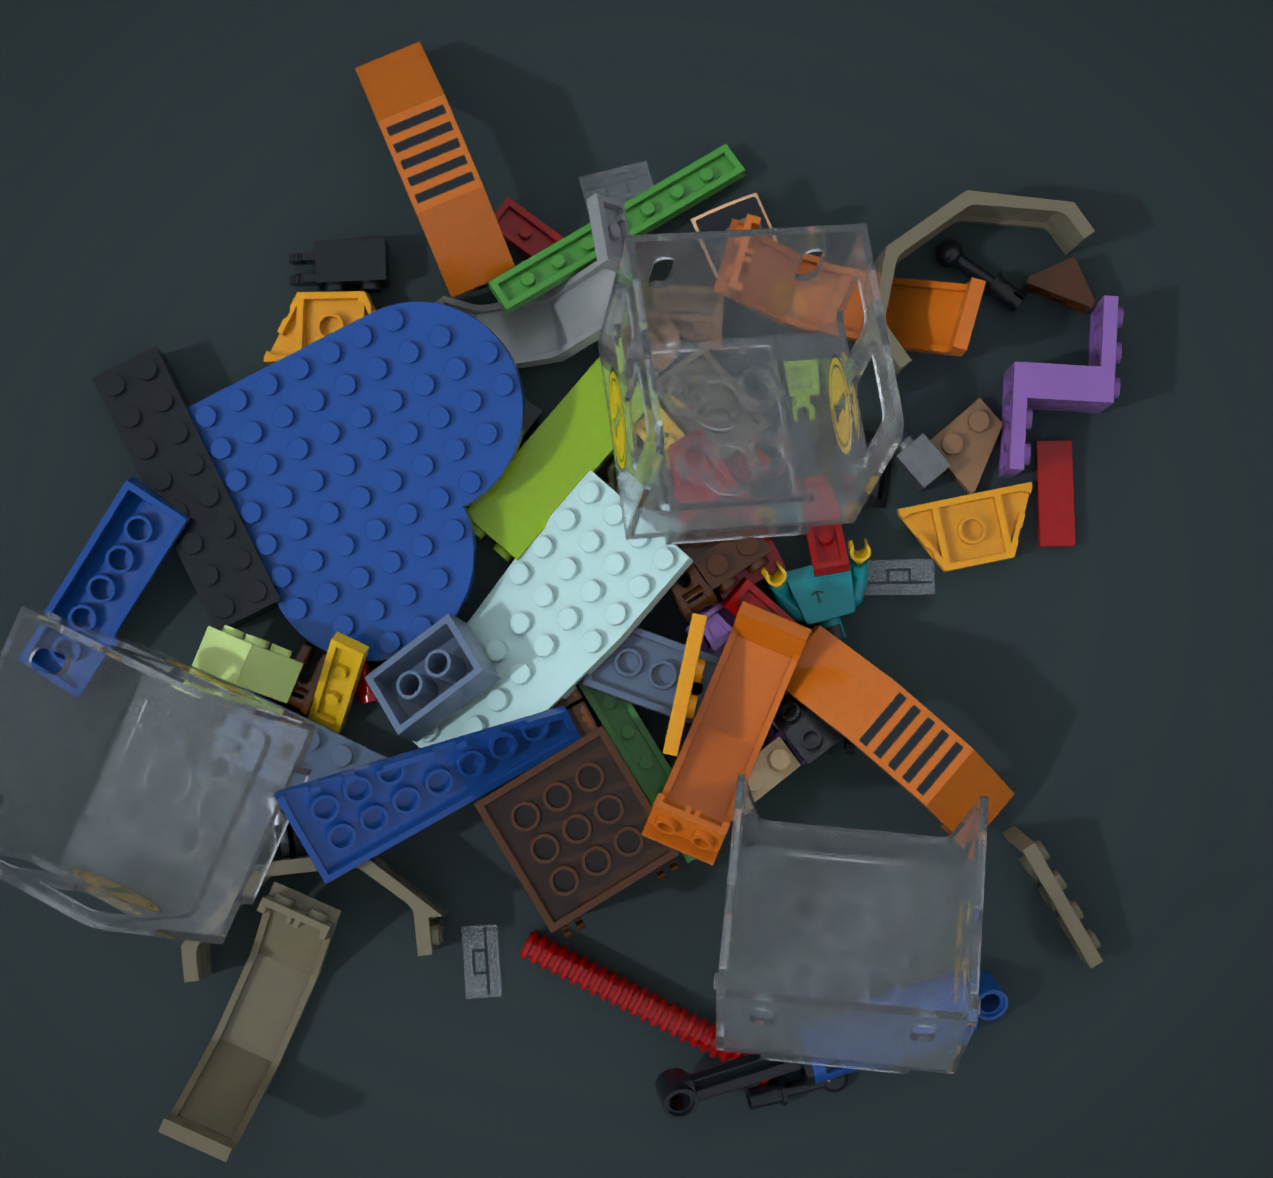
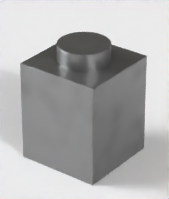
M924 433L917 439L912 435L908 436L895 448L899 454L893 459L894 463L919 492L951 466Z

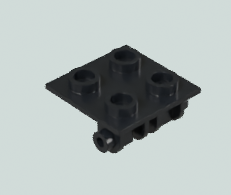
M787 693L783 696L773 721L794 746L802 760L806 761L808 765L845 738L792 695Z

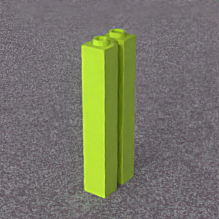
M603 353L517 451L515 458L512 459L508 468L501 476V480L487 494L472 503L467 509L475 534L480 539L488 535L495 541L496 545L492 549L507 562L512 557L518 560L544 530L550 516L590 470L596 474L615 453L609 407V375L611 368H614L619 381L626 439L633 432L632 428L656 405V398ZM619 407L616 421H614L615 432L621 416Z

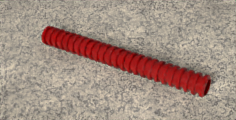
M536 929L533 932L531 931L520 952L521 959L525 960L527 957L531 959V964L535 965L536 962L541 964L540 969L545 970V968L551 970L550 974H560V979L565 980L567 978L571 980L570 984L573 986L576 983L581 985L580 989L583 991L586 988L589 989L590 995L598 994L600 995V1000H610L611 1006L617 1004L620 1006L621 1011L624 1012L627 1009L630 1011L631 1016H640V1021L648 1020L650 1021V1026H660L659 1030L661 1032L667 1030L670 1032L669 1036H679L680 1042L688 1041L690 1042V1047H700V1052H709V1057L711 1058L719 1057V1062L723 1064L726 1061L731 1062L766 1050H758V1045L755 1043L752 1045L747 1044L748 1040L745 1038L742 1040L737 1039L738 1035L736 1033L728 1034V1029L726 1028L718 1029V1024L716 1023L708 1024L707 1018L704 1017L701 1020L697 1018L698 1014L695 1012L692 1015L687 1013L688 1009L686 1007L678 1008V1003L676 1002L668 1003V998L666 997L660 999L657 997V992L654 991L651 994L647 992L648 988L645 986L642 989L637 987L638 982L633 981V983H630L626 976H623V978L618 977V972L613 971L611 973L607 971L608 967L605 965L603 968L597 966L598 962L595 960L593 963L589 962L588 956L584 955L582 958L578 956V951L574 950L573 953L568 951L569 947L567 945L561 947L558 945L559 941L554 940L551 942L548 940L549 936L547 935L541 937ZM770 1079L765 1080V1081H762V1082H759V1083L765 1084V1083L768 1082Z

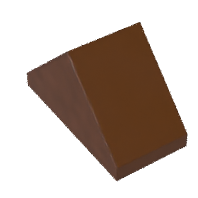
M1075 256L1030 275L1021 288L1023 291L1085 315L1093 308L1095 303Z

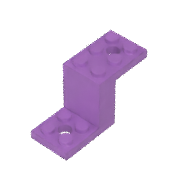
M1104 295L1090 310L1088 366L1015 361L1003 373L1001 414L1003 425L1000 434L998 477L1013 478L1024 470V465H1029L1031 444L1025 443L1026 429H1031L1032 410L1100 414L1114 403V399L1119 398L1121 383L1120 378L1115 377L1116 364H1119L1121 361L1122 343L1117 342V328L1122 327L1124 317L1123 307H1118L1119 296Z

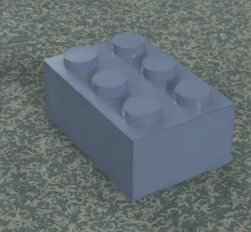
M449 613L364 677L397 734L415 742L421 740L501 679L467 622Z

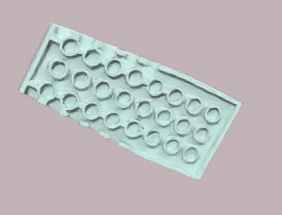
M590 470L550 516L546 527L518 560H513L467 623L501 679L421 740L413 742L419 748H423L550 710L562 698L566 700L577 689L575 685L586 674L591 675L628 638L693 563V560L597 474Z

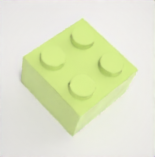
M224 625L222 631L211 626L207 627L193 661V667L236 686L288 703L303 663L290 658L293 651L273 643L271 648L268 649L269 641L251 634H246L245 638L242 639L245 632L228 625Z

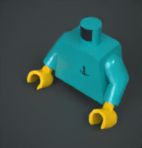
M864 538L865 546L858 551L854 550L853 541L849 540L847 547L851 560L849 554H847L850 571L814 577L812 565L786 572L780 562L775 561L778 570L774 575H769L765 567L761 569V574L770 584L769 586L776 604L796 622H803L805 627L821 623L823 628L838 639L846 637L841 617L856 612L855 607L859 606L863 601L868 584V558L871 555V549L866 538Z

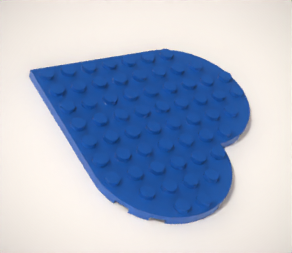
M404 302L390 305L346 325L187 407L271 576V580L282 598V601L277 603L281 612L298 633L309 642L324 651H328L331 638L338 631L369 646L366 661L388 660L448 613L456 617L462 605L466 603L475 577L474 566L477 545L475 531L467 506L487 494L501 480V476L516 456L524 432L522 429L526 402L521 376L510 352L490 328L463 311L439 303Z

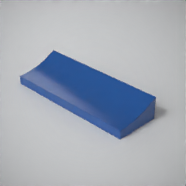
M136 477L127 479L15 659L72 696L77 697L80 695L190 517L169 504Z

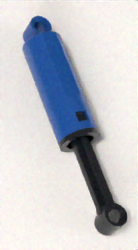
M981 970L970 974L966 978L964 1001L961 1009V974L957 971H952L788 1023L790 1043L693 1074L679 1068L668 1069L658 1076L655 1082V1089L665 1114L671 1119H685L696 1111L699 1101L793 1071L800 1070L806 1086L809 1087L974 1034L978 1031L979 1027L978 1017L987 1021L1001 1017L1008 1008L1009 1000L995 976L989 971Z

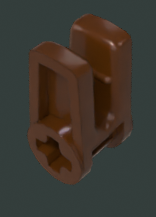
M693 563L684 572L690 585L683 587L677 580L669 589L673 601L688 623L691 621L693 613H698L709 605L714 607L719 604L713 590L700 575Z
M306 642L303 643L295 659L303 663V666L292 692L304 698L301 699L291 694L288 703H285L300 710L299 714L304 717L309 715L327 653L322 654L320 660L316 661L317 665L310 679L307 682H302V676L307 666H310L309 662L315 652L314 647ZM274 699V702L279 705L284 703Z

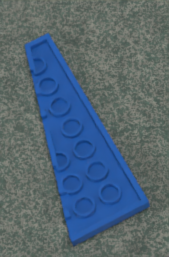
M560 706L285 788L274 793V796L323 881L327 884L540 764L581 739V736L567 709L564 706Z

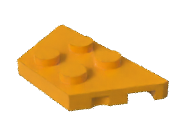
M365 291L297 292L290 305L288 316L282 320L277 330L279 335L271 351H266L264 355V362L273 364L376 311L370 295Z
M1032 482L929 502L900 508L897 510V514L943 573L1015 557L1020 529L1024 523L1025 510L1033 486Z
M692 614L663 754L677 757L686 718L694 719L698 696L691 694L694 682H702L706 663L705 659L699 658L707 620L705 615Z

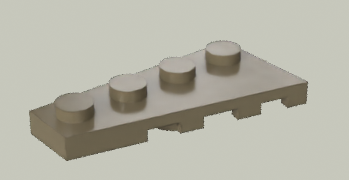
M1014 825L1003 831L1002 833L1008 843L1014 845L1024 854L1018 858L1036 883L1040 881L1042 886L1037 890L1053 912H1058L1059 915L1055 919L1079 958L1091 969L1102 963L1103 960L1097 951L1101 944L1090 928L1085 930L1080 920L1084 918V914L1073 899L1068 901L1063 890L1067 889V885L1056 869L1054 871L1050 870L1046 863L1050 856L1039 840L1034 842Z

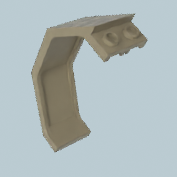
M966 190L887 245L873 264L856 361L867 353L870 357L868 362L873 371L879 377L884 376L887 382L898 375L912 361L886 323V311L895 267L898 262L958 222L1042 229L1052 236L1066 256L1095 232L1075 202Z
M309 855L266 860L257 863L181 945L184 983L200 981L213 974L210 953L212 938L272 876L317 871ZM378 856L357 866L356 868L365 872L411 907L414 915L418 956L433 955L439 949L441 942H444L442 920L436 921V917L444 916L449 911Z
M276 881L269 895L262 897L257 911L263 914L254 944L219 1025L171 1113L163 1119L158 1130L161 1134L224 1162H227L236 1151L280 1067L321 974L341 914V910Z

